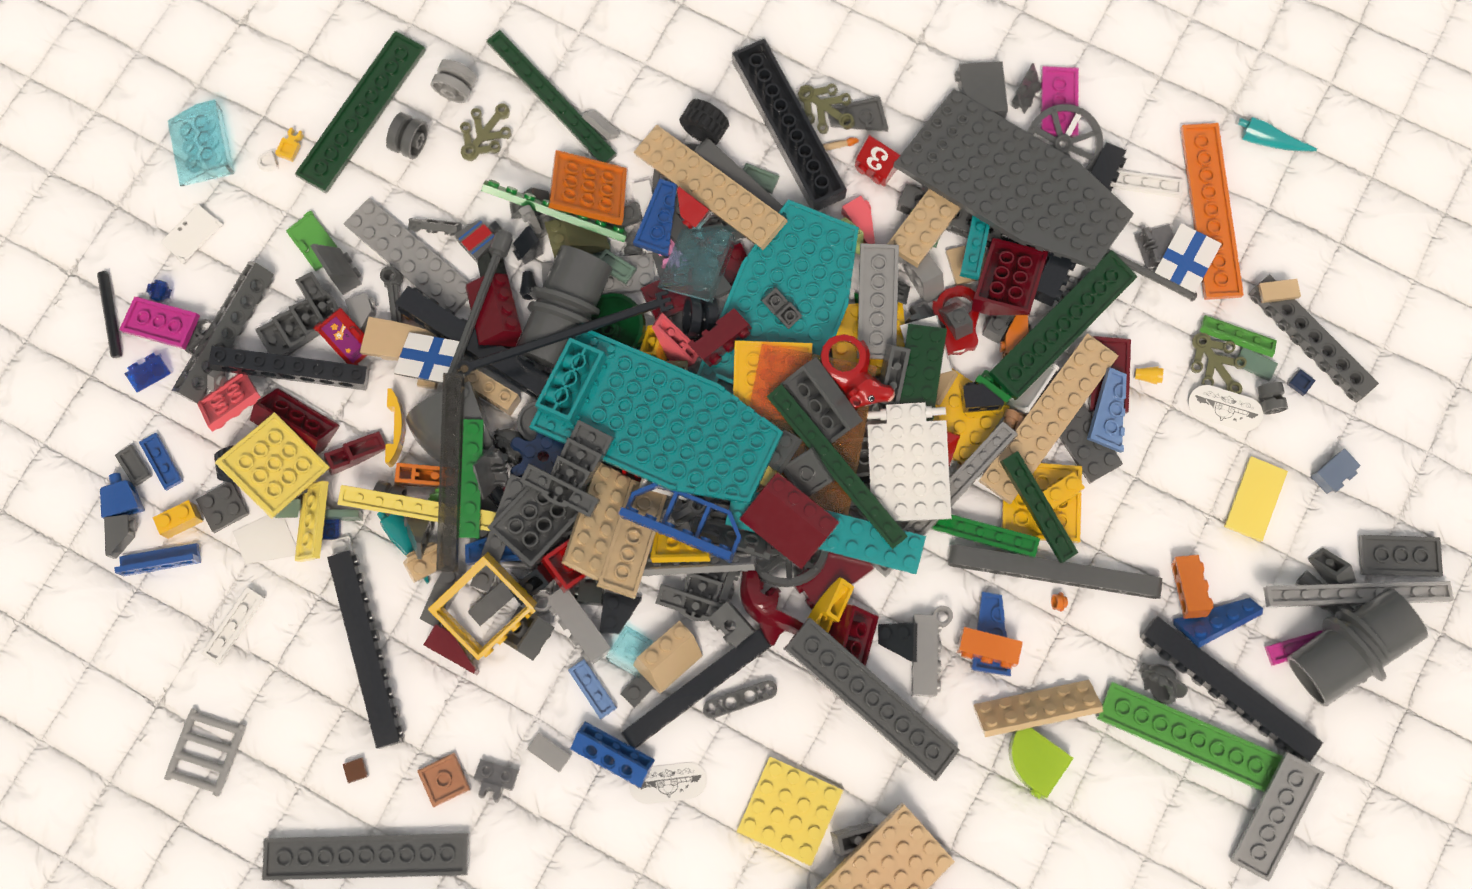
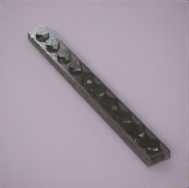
M443 373L436 571H458L465 374Z

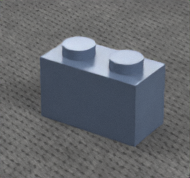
M1344 448L1315 472L1311 478L1326 494L1331 491L1336 493L1344 486L1343 481L1346 479L1351 480L1358 474L1356 470L1361 465Z

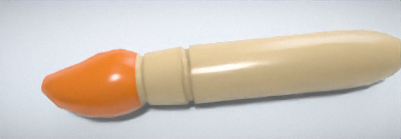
M851 137L846 140L826 143L823 146L828 151L852 146L858 143L859 139Z

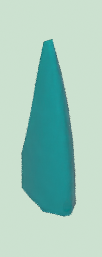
M1254 117L1249 120L1240 118L1237 125L1245 127L1242 140L1283 150L1317 151V148L1301 142L1278 130L1270 123Z
M378 512L377 515L381 520L380 525L391 542L405 556L414 551L408 537L407 527L404 526V517L395 514L387 516L386 513ZM428 576L423 578L426 584H428Z

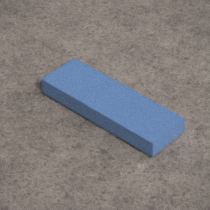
M585 659L568 669L600 720L617 709Z

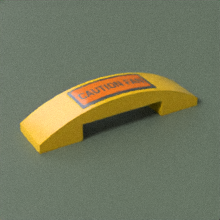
M387 388V407L391 412H394L393 444H386L385 463L389 467H393L404 445L406 423L399 398L392 388Z

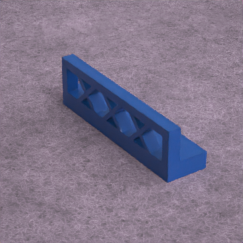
M198 543L119 556L120 566L114 567V571L116 574L125 577L201 563L200 547Z

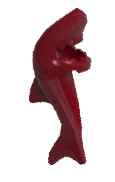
M742 571L740 583L742 606L746 613L759 623L769 644L774 646L784 631L795 635L804 623L776 609L781 590L778 587H771L763 594L761 590L764 589V582L759 578L757 571Z

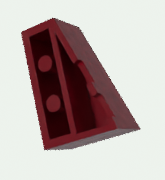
M735 308L716 321L717 325L709 332L707 329L701 333L703 337L699 340L688 342L689 346L709 367L717 365L726 352L729 353L734 350L735 341L744 340L751 333L752 327Z

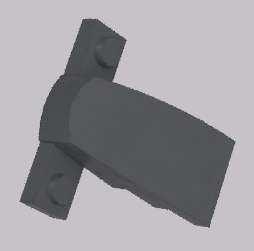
M313 272L295 279L306 300L289 306L288 311L272 317L271 322L255 329L268 353L287 356L320 335L313 329L314 326L319 322H323L338 309L335 299L330 293L323 290Z
M578 420L570 438H567L560 456H557L551 474L532 464H528L520 482L541 492L548 501L556 506L572 508L588 517H592L600 499L584 490L603 461L614 437Z
M711 542L713 545L719 546L718 543ZM728 572L687 574L683 591L661 584L655 604L677 610L690 620L711 621L709 617L723 605V603L717 602ZM727 620L725 626L731 628L733 621Z

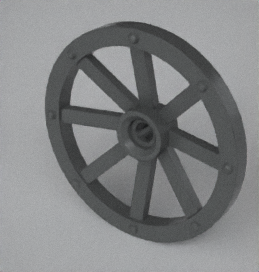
M1061 104L1044 110L1032 121L1027 131L1033 136L1035 132L1053 143L1052 147L1069 157L1068 151L1091 160L1085 167L1089 172L1093 170L1103 149V135L1098 122L1088 111L1075 105ZM1057 112L1075 113L1065 134L1062 133ZM1049 115H1052L1057 138L1037 127ZM1080 117L1084 118L1093 131L1071 138L1070 136ZM1095 136L1094 155L1073 146L1074 143ZM1061 141L1066 143L1064 148L1060 146Z
M771 549L770 556L779 557L764 569L756 562L755 570L759 578L768 584L778 587H795L809 582L821 572L826 564L828 552L821 550L816 564L814 565L808 561L804 567L809 569V571L796 577H792V562L777 549ZM783 561L786 562V578L769 574Z

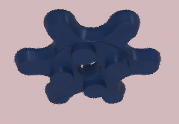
M537 432L536 437L531 441H525L521 437H514L510 442V446L514 451L521 454L522 460L511 468L510 474L522 478L528 464H532L551 474L557 456H560L565 444ZM540 452L549 455L547 461L542 462L538 459Z

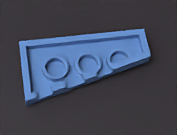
M1107 368L1087 440L1121 453L1124 452L1122 441L1123 436H1125L1123 417H1125L1124 399H1126L1127 374L1113 368Z

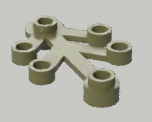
M832 83L815 89L810 85H804L799 89L798 98L804 103L807 117L812 116V119L809 120L811 124L816 120L812 113L811 102L817 106V130L820 134H826L829 131L825 112L837 119L843 129L849 130L853 128L855 120L851 114H842L830 106L840 103L845 106L849 105L852 98L848 93L825 99L817 97L827 93L830 96H835L838 93V88ZM831 88H835L833 92H829ZM847 121H851L850 124L845 125ZM826 126L824 130H820V128Z
M500 103L495 107V114L484 128L482 126L481 118L483 115L479 108L472 109L471 116L474 120L477 136L473 142L470 136L472 131L470 123L462 122L460 124V130L463 133L465 143L461 148V156L466 161L476 160L479 154L498 153L501 150V146L496 139H509L512 135L509 127H502L500 131L491 132L499 120H505L510 116V110L506 104ZM465 126L469 127L467 130H463ZM504 131L509 132L507 135H503ZM494 140L487 146H480L482 142ZM493 145H498L496 149L492 148Z
M1206 333L1196 334L1192 339V345L1196 349L1194 362L1190 367L1193 373H1200L1203 369L1201 362L1203 353L1208 358L1205 377L1201 385H1206L1205 380H1209L1211 386L1214 385L1213 374L1214 369H1216L1227 385L1225 390L1241 394L1243 390L1242 385L1232 379L1222 364L1234 366L1236 369H1243L1247 364L1244 357L1231 358L1217 355L1211 349L1223 350L1225 353L1230 354L1236 348L1235 343L1232 341L1226 343L1213 341ZM1199 339H1204L1205 344H1200ZM1226 345H1231L1232 350H1227ZM1241 360L1243 362V366H1239L1237 364V361ZM1198 364L1200 370L1194 369V365ZM1232 386H1237L1238 391H1233Z

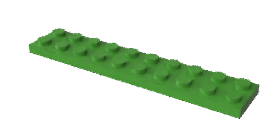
M1110 682L1102 703L1103 712L1098 713L1096 718L1101 722L1263 793L1283 757L1114 682Z

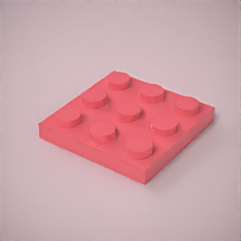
M237 374L225 382L223 386H220L217 390L204 397L197 405L208 428L213 432L216 429L222 428L231 418L239 416L244 409L254 405L261 397L249 375Z

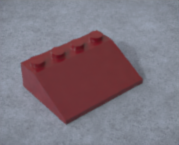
M993 238L974 295L971 311L986 315H1030L1048 251L1043 250L1042 252L1032 247Z
M776 472L739 519L800 569L804 567L839 524L837 519L778 472Z

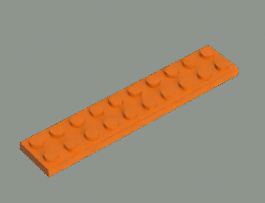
M1219 123L1182 125L1180 130L1194 230L1222 243L1202 279L1204 300L1242 298L1244 294Z

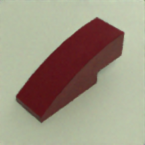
M378 431L344 443L341 448L324 453V461L330 467V474L334 475L381 453L386 449V445Z

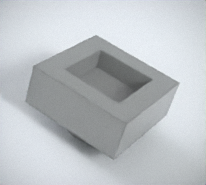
M212 370L207 375V389L213 392L226 382L225 372Z

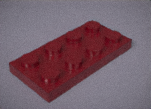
M1093 336L1118 355L1110 368L1127 374L1126 399H1124L1125 414L1129 412L1131 339ZM1104 376L1089 396V411H1095Z

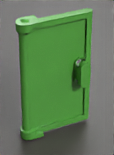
M312 211L305 213L302 219L286 230L315 271H318L323 266L310 245L318 244L338 248Z

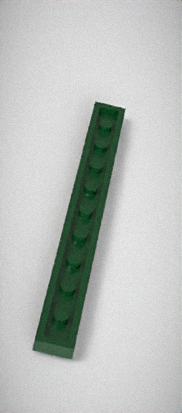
M501 30L486 40L493 51L596 160L609 163L617 156L608 143L583 119L574 107Z
M780 384L766 397L807 447L809 449L814 447L832 477L889 546L894 549L908 537L785 387Z

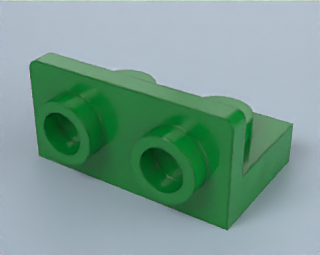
M984 370L981 375L979 374L975 382L987 387L1002 399L1004 406H1006L1012 397L988 374V370Z

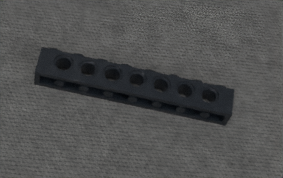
M211 346L208 362L211 369L215 371L365 391L367 390L369 377L367 366Z

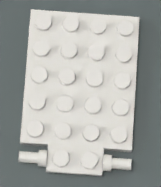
M926 402L886 405V409L867 412V419L887 420V424L867 425L870 491L896 522L952 519L946 420L927 421V418H932L934 415H946V407L932 408V406H926Z

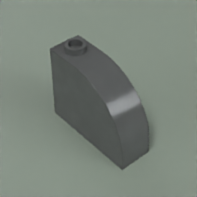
M1003 61L959 64L958 70L954 74L955 82H958L959 92L1006 119L1008 105Z

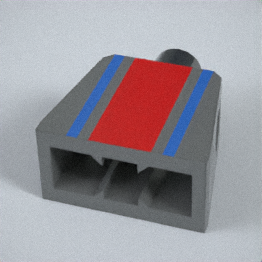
M478 220L456 232L454 236L457 242L477 263V260L483 257L484 254L490 252L489 248L493 237L502 228L496 221L486 226L481 220Z

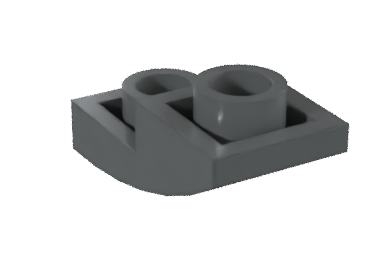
M773 287L760 299L788 329L802 317L800 312L791 302L786 300L776 287Z

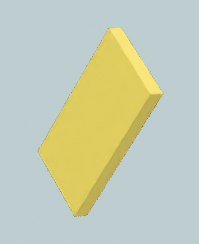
M1251 456L1224 527L1257 541H1263L1288 471Z
M328 481L315 482L308 487L307 493L302 494L295 551L296 562L320 559Z

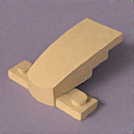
M368 317L360 353L362 355L381 357L383 360L398 361L409 332L433 337L437 336L420 327ZM418 379L417 386L437 390L438 383Z

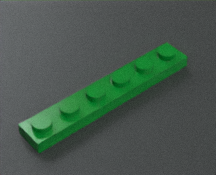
M464 419L459 538H480L482 496L473 471V464L483 455L484 420Z
M952 514V519L939 520L931 529L1033 558L1036 557L1040 542L1038 537Z

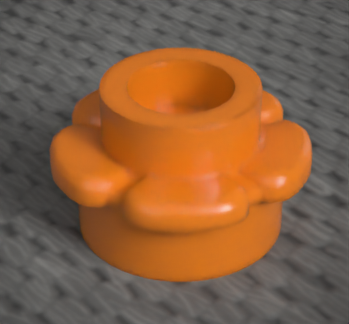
M1062 592L1052 595L1051 606L1053 610L1062 612L1068 605V599Z

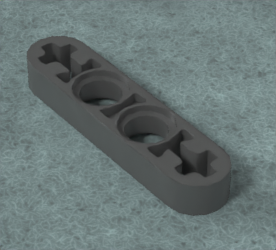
M768 680L709 700L703 706V713L707 718L715 719L775 697L777 686L773 681ZM765 685L774 688L771 695H768V693L761 694L762 699H759L758 692L755 689L759 687V690L762 691L765 689ZM745 692H754V701L747 702L744 699ZM729 697L737 701L736 706L732 709L727 708L725 705V701ZM722 700L724 712H721V708L715 710L714 715L706 712L710 704L716 707L719 706L717 701Z

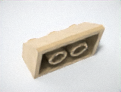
M678 621L636 658L633 666L661 694L702 658L703 655L694 635L681 621Z

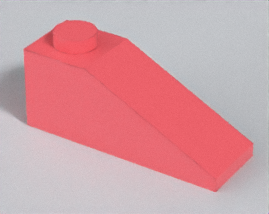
M859 196L842 206L841 214L863 231L864 244H875L871 205L862 196Z
M661 313L652 328L666 357L670 361H688V367L693 365L699 355L689 346L688 342L691 340Z

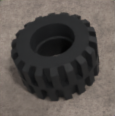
M692 99L679 118L681 126L690 136L700 142L708 138L715 145L719 143L730 124L728 118L720 109L701 99Z

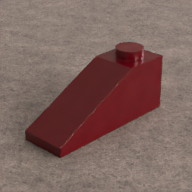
M435 624L423 645L478 676L479 671L461 643L443 624L441 627Z

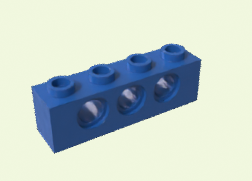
M586 721L577 731L570 750L578 755L587 758L639 788L647 779L655 762L654 758Z

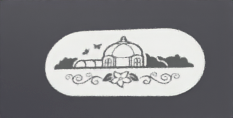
M1211 385L1197 387L1189 397V408L1196 417L1236 430H1253L1260 424L1263 417L1262 407L1255 399Z
M693 762L652 766L641 788L629 782V791L632 797L642 804L692 799L698 797L705 790L707 776L703 768Z

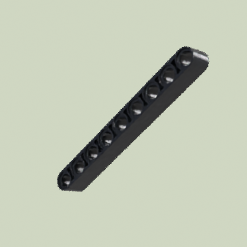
M761 628L626 728L621 735L627 743L636 749L769 649L772 645L766 640Z

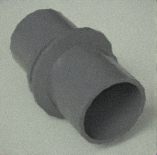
M560 246L543 287H533L529 292L535 301H531L527 306L531 314L517 345L592 321L593 315L599 316L601 310L597 305L612 273V267L590 253L571 246ZM569 339L521 355L540 365L554 369Z
M1387 588L1353 612L1347 609H1339L1335 613V618L1326 617L1323 619L1322 628L1324 632L1288 655L1287 661L1293 673L1308 693L1322 706L1327 707L1359 684L1365 683L1371 676L1381 682L1386 680L1387 675L1384 667L1427 639L1428 632L1422 619L1406 599L1393 589Z

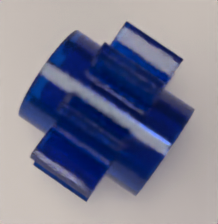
M154 280V283H148L146 292L149 293L151 300L164 302V299L170 298L172 290L169 289L167 282Z

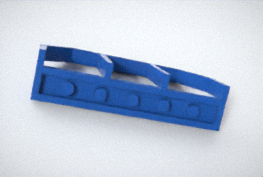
M654 483L633 491L626 507H621L618 513L624 520H629L660 535L663 534L694 549L697 548L726 560L728 563H732L742 539L730 510L688 493L671 491ZM659 487L674 493L661 523L656 521V517L649 514L642 516L638 514L639 511L632 508L637 496ZM679 496L706 506L694 536V533L689 530L682 529V531L674 529L675 525L668 522ZM711 509L728 515L737 536L732 549L723 544H719V546L711 544L712 540L703 536L699 539Z

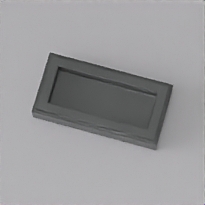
M129 445L115 454L116 459L133 486L137 487L152 477L133 445Z

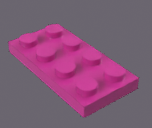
M1042 66L1041 112L1061 104L1079 107V68ZM1057 112L1062 133L1065 134L1075 113ZM1049 115L1041 121V129L1057 137L1052 115ZM1078 123L1070 137L1078 136Z
M134 296L119 330L126 334L186 350L200 315Z

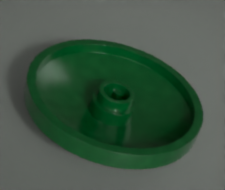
M609 293L601 295L597 305L601 312L599 316L593 315L591 320L637 306L638 304L623 294ZM643 313L593 331L638 350L645 336L646 320Z

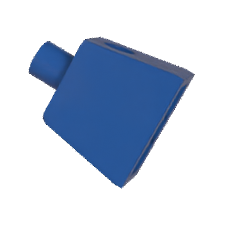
M120 473L110 474V485L100 488L101 518L120 515L130 516L145 511L135 486L128 480L122 481Z

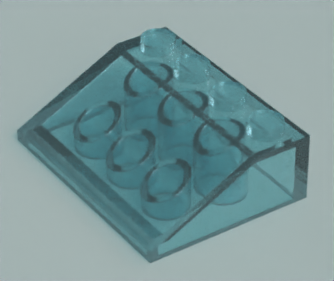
M216 100L198 103L167 120L179 185L181 187L235 174L223 112Z
M719 227L681 230L658 288L713 303L734 248L735 232Z

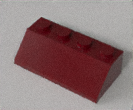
M495 273L475 324L479 345L516 346L522 333L507 274ZM484 276L465 286L471 310Z
M279 388L259 399L253 405L250 421L259 426L275 412L317 455L324 451L340 426Z
M847 604L839 622L833 621L828 634L866 666L879 616L855 605Z

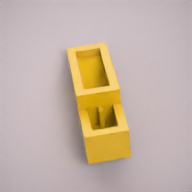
M839 577L822 595L808 618H811L828 633L833 621L839 622L854 590V586Z

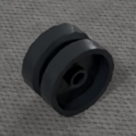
M688 296L682 313L683 333L688 338H697L698 335L703 337L701 333L707 329L709 332L717 325V300L705 297L701 301L699 297Z

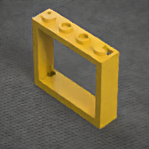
M487 552L435 601L428 610L479 660L482 656L485 658L494 651L492 647L496 643L499 645L503 643L508 637L506 634L510 630L514 632L522 624L520 620L524 617L528 619L536 611L534 607L537 602ZM487 565L526 606L482 647L443 605Z

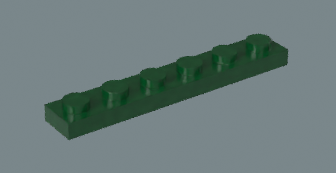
M1018 451L1001 460L1002 467L1059 563H1064L1078 554L1077 549Z

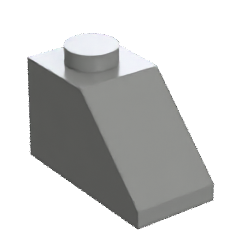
M366 292L345 299L350 318L363 333H365L368 317H375L374 309L377 308L373 297L370 298Z

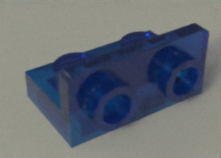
M153 352L144 357L145 362L141 364L135 362L127 367L129 371L124 374L136 393L171 374V371L161 358V353L155 355Z

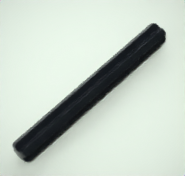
M100 271L97 273L110 356L116 359L122 357V350L109 273Z

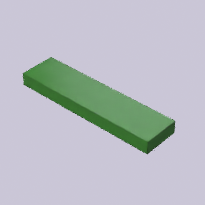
M1204 315L1199 332L1226 342L1232 341L1235 345L1271 358L1275 354L1277 340Z

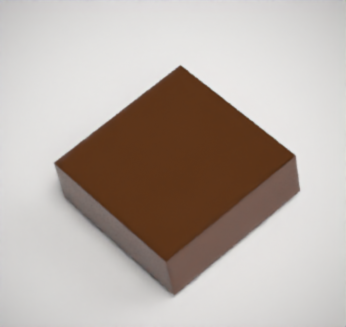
M363 758L342 764L348 784L368 778Z

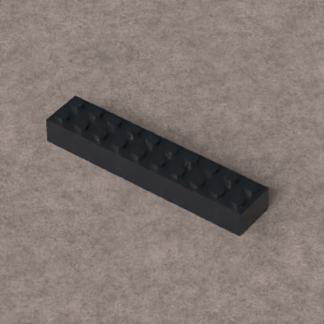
M765 38L732 52V63L809 207L819 211L845 199L847 189Z

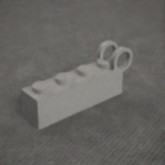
M560 588L552 595L539 592L533 596L537 603L541 598L549 600L545 608L540 609L536 604L534 609L540 614L551 612L552 615L556 613L559 616L560 620L557 622L564 631L568 629L572 634L569 638L575 646L580 645L583 649L581 655L586 662L591 660L595 664L612 651V648L569 590L563 593Z
M947 606L937 607L932 615L914 614L912 623L917 624V662H912L911 696L936 697L937 692H941V680H938V672H941V660H938V652H941L942 643L941 640H938V633H941L942 628L947 627L953 620V612ZM937 612H945L948 616V621L940 622L936 616Z

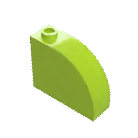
M1033 728L1014 731L1009 744V760L1013 772L1022 784L1030 789L1029 793L1039 800L1040 798H1048L1074 758Z

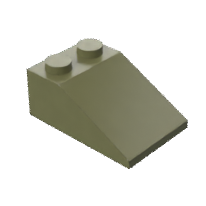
M560 219L544 222L554 258L562 245L571 246L590 254L610 249L607 237Z

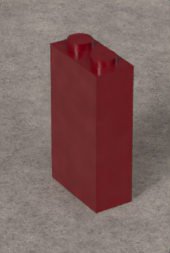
M829 552L826 564L821 572L809 582L794 588L799 594H804L806 597L804 601L812 610L822 595L839 577L854 586L872 573L874 567L869 562ZM805 569L797 576L806 573L807 571H809V569Z

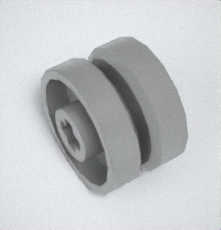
M449 59L441 60L437 68L438 73L434 75L430 83L431 88L450 101L466 103L471 94L470 89H473L477 81L476 74L459 62Z

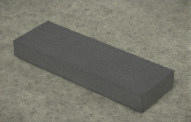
M513 572L510 574L517 582L520 581ZM502 581L467 612L479 626H482L514 596L509 591L510 588Z

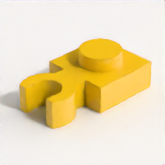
M293 128L288 130L287 139L282 137L275 151L276 156L291 162L294 161L301 147L297 142L303 138L301 131L296 136H293L295 132Z

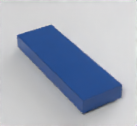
M157 433L139 442L164 490L168 491L183 482L179 471Z

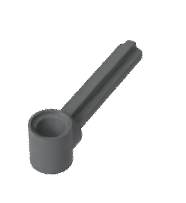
M387 266L381 270L380 279L388 290L391 321L403 323L402 314L395 310V302L400 297L399 286L403 282V275L398 270ZM394 273L393 278L389 280L390 275Z

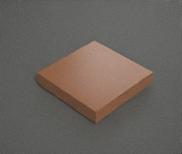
M455 753L417 770L433 808L471 790Z

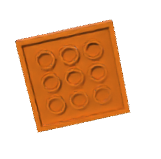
M556 150L553 160L548 208L621 226L624 218L627 168Z

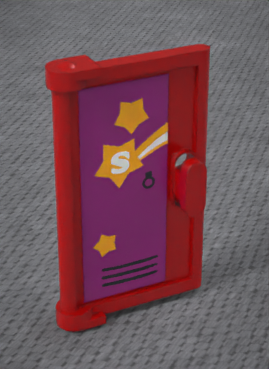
M341 307L323 322H319L314 326L313 329L325 339L347 364L359 365L358 363L368 356L360 353L364 333Z

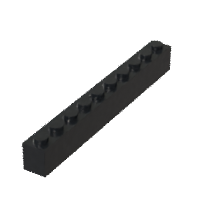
M1106 142L1091 174L1112 192L1113 187L1111 183H1116L1120 172L1117 171L1119 168L1123 169L1127 158L1124 156L1127 150ZM1051 253L1042 272L1034 298L1051 307L1055 301L1059 302L1063 293L1060 289L1062 285H1067L1070 279L1068 273L1070 270L1074 271L1076 263L1071 262V259L1053 256L1054 253Z
M407 286L395 302V310L437 337L460 341L467 320L456 317L455 313L448 308H442L435 299H428L418 288ZM474 328L464 354L476 360L506 348L495 345H479ZM519 355L486 366L487 369L535 400H538L550 376L547 371L537 369L533 362L528 359L523 360Z
M351 550L328 556L327 559L376 749L404 742L405 732L403 726H399V709L397 706H394V690L392 686L389 687L387 680L390 679L387 667L384 668L382 661L385 660L383 649H379L378 641H380L378 630H374L373 622H375L373 611H369L368 603H370L368 592H365L363 588L365 579L363 573L359 572L360 559Z
M1160 617L1153 618L1140 635L1145 646L1157 650L1162 659L1170 660L1176 665L1175 668L1179 672L1187 673L1191 676V680L1196 685L1204 686L1208 689L1209 695L1215 699H1221L1225 703L1224 706L1229 710L1238 712L1243 721L1258 728L1257 731L1261 735L1269 736L1275 741L1274 744L1278 748L1286 749L1293 756L1305 762H1311L1324 742Z

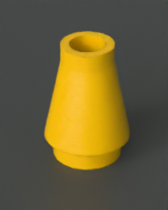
M1159 366L1136 368L1135 379L1157 385V383L1163 382L1164 368H1159Z

